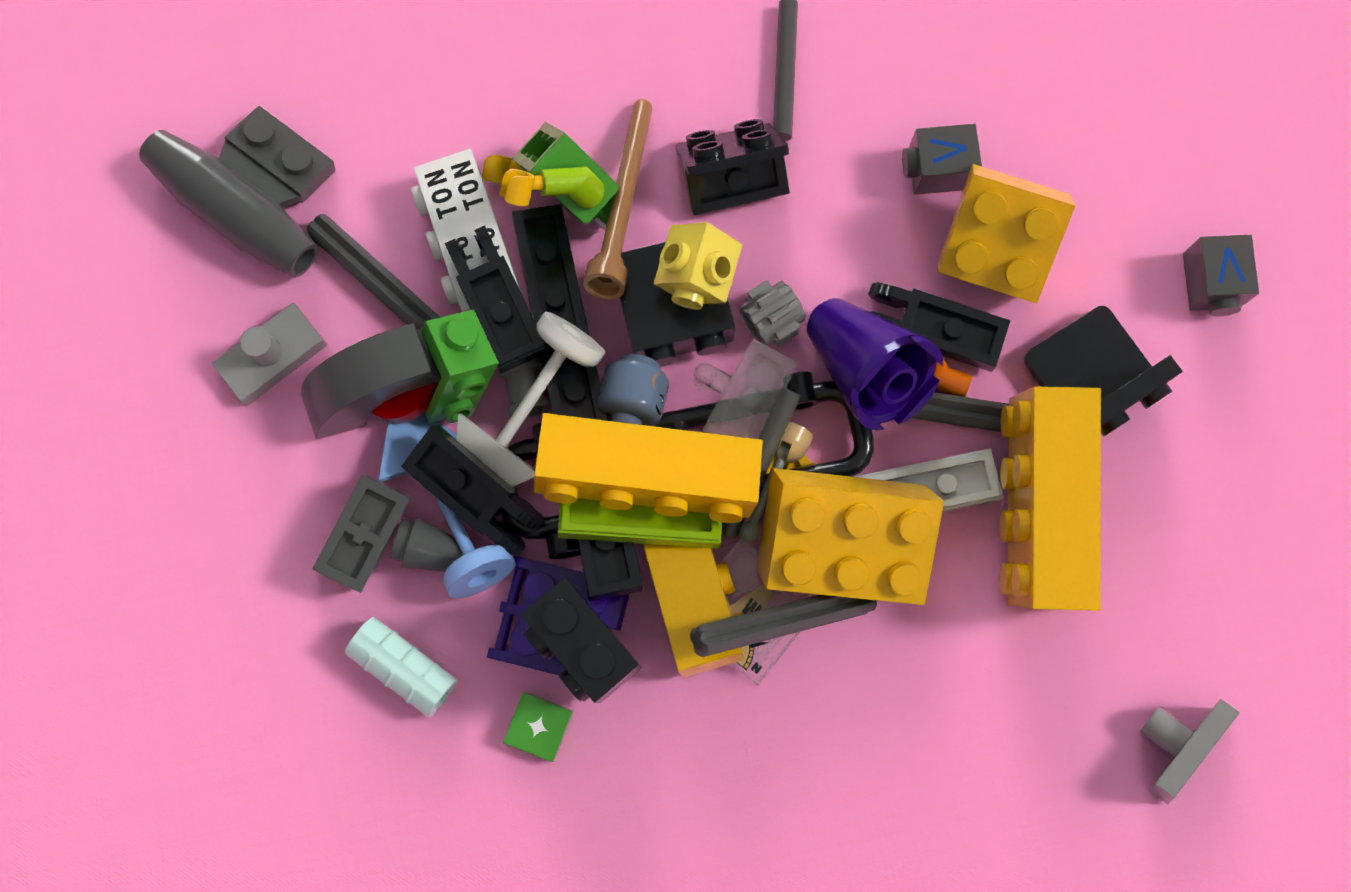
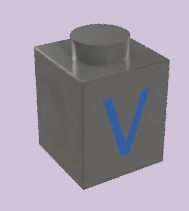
M976 123L916 129L909 148H904L902 153L903 173L905 178H912L914 195L961 191L964 189L972 164L982 166Z
M1252 235L1200 237L1183 253L1189 311L1208 310L1210 316L1232 315L1240 312L1244 304L1259 294Z

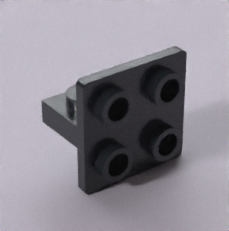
M752 119L742 121L734 125V131L715 135L713 130L694 132L686 136V142L675 145L677 155L682 162L690 208L693 215L790 194L784 156L789 154L788 143L771 124H763V120Z

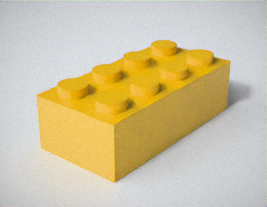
M1034 386L1009 398V406H1003L1001 412V433L1003 437H1008V458L1002 459L1000 481L1002 489H1008V510H1003L1001 513L1000 536L1002 542H1008V563H1002L1000 568V590L1002 595H1007V605L1029 609L1101 611V388Z

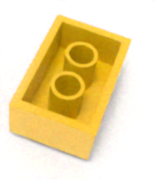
M772 468L756 569L766 589L925 605L944 501L927 485Z

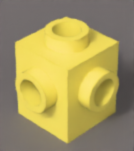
M708 222L671 225L665 246L660 254V263L653 284L672 294L671 300L675 304L688 309L699 310L702 309L703 304L726 303L743 244Z

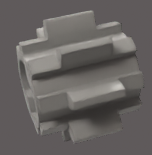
M766 280L747 292V302L740 306L741 309L739 311L747 328L762 346L765 347L774 341L779 347L798 335L799 324L804 322L807 316L799 298H797L789 285H786L781 280L771 286L769 281Z

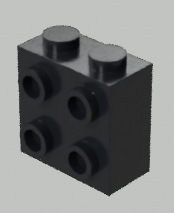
M666 242L625 251L621 254V258L624 260L628 270L624 293L619 299L633 354L652 358L659 363L660 367L675 362L679 354L697 351L698 355L703 356L720 352L727 348L726 343L734 341L735 324L728 298L726 303L703 304L702 309L699 310L688 309L675 304L671 300L672 294L653 284L660 263V254Z
M565 577L521 614L530 625L522 632L543 658L547 657L550 660L554 656L557 657L566 668L559 675V678L580 702L582 700L585 702L590 697L594 703H602L642 668Z

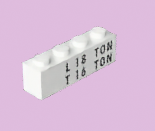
M471 148L413 167L419 185L411 188L412 195L420 215L429 214L434 230L426 232V237L435 261L441 259L445 261L449 275L441 277V282L450 306L459 304L461 312L470 310L456 279V276L459 274L445 243L456 239L457 243L461 244L470 270L489 261L486 255L481 252L476 242L474 230L484 225L499 256H504L518 285Z

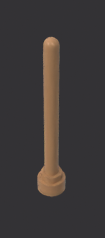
M639 99L633 105L616 181L619 189L612 199L601 252L596 254L587 263L583 280L585 290L589 294L601 299L619 298L623 295L626 286L628 270L624 260L621 258L652 113V105L646 99Z

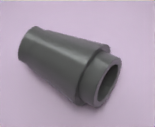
M416 518L415 522L402 519L393 543L390 559L402 562V568L445 572L463 554L454 536Z

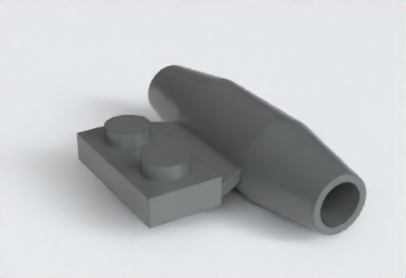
M261 106L256 107L225 136V142L219 158L166 130H158L144 141L139 152L140 161L182 206L237 248L292 277L301 276L314 263L319 251L317 244L283 208L298 202H305L336 171L334 161Z

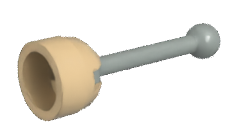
M789 422L775 452V461L772 468L783 469L785 463H792L801 459L808 451L813 434L806 428ZM772 468L749 521L744 522L739 528V535L745 542H754L760 535L758 524L767 505Z

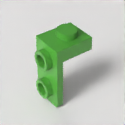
M474 309L427 320L421 330L441 375L438 386L425 412L429 423L444 419L448 423L458 422L459 413L466 418L472 415L499 364Z

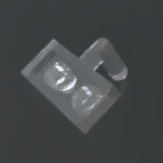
M752 339L733 376L709 363L697 365L693 379L695 387L701 391L711 388L722 394L702 432L758 439L781 388H786L799 363Z

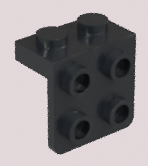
M1106 306L1094 308L1029 350L1024 357L1026 367L1041 387L1101 388V434L1103 437L1130 420L1125 410L1140 401L1144 408L1147 409L1173 392L1167 383L1183 372L1171 355L1151 366L1121 323Z

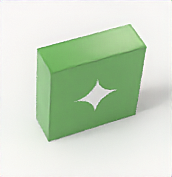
M523 692L503 743L554 762L574 711Z

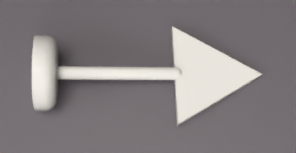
M550 312L542 314L537 322L536 329L540 337L555 349V352L497 439L495 440L461 413L458 414L456 440L512 488L534 478L535 469L506 447L566 357L582 366L593 367L600 362L606 353L603 347L585 332Z

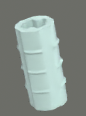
M371 617L361 626L350 640L344 652L363 667V671L371 673L384 683V687H389L401 696L405 703H410L428 718L438 711L458 683V680L441 668L439 663L433 662L419 651V647L412 646L399 636L398 632L391 630L376 617Z

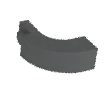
M414 323L374 335L334 354L309 373L303 381L301 396L316 440L364 427L371 412L386 401L405 392L439 383L441 375L421 333L422 328L416 330Z

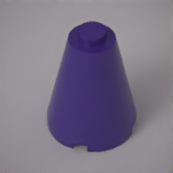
M840 298L829 299L819 304L812 311L807 323L808 337L852 414L864 427L876 431L883 430L884 428L880 424L892 419L901 424L912 418L930 400L940 381L934 376L936 364L938 362L943 366L942 353L933 342L926 337Z

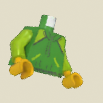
M546 121L513 158L500 155L488 156L484 161L481 175L485 181L501 184L499 195L505 198V201L509 204L529 206L532 189L539 190L541 196H553L583 224L586 225L593 219L604 230H606L613 196L619 189V185L565 132Z

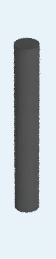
M780 0L778 9L773 128L785 141L792 139L797 0Z
M784 387L781 388L759 437L760 440H763L759 488L801 397L800 394ZM742 518V521L737 523H722V534L737 539L739 528L746 518Z

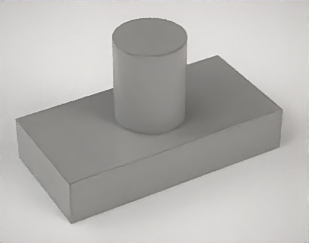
M293 302L261 327L248 328L242 334L240 342L212 362V365L238 399L248 406L328 344Z
M1220 699L1193 732L1159 706L1140 732L1172 755L1174 759L1149 791L1168 805L1180 792L1240 712Z

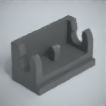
M362 474L312 570L361 593L410 497Z

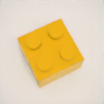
M972 164L938 258V273L1037 304L1076 207L1071 194Z

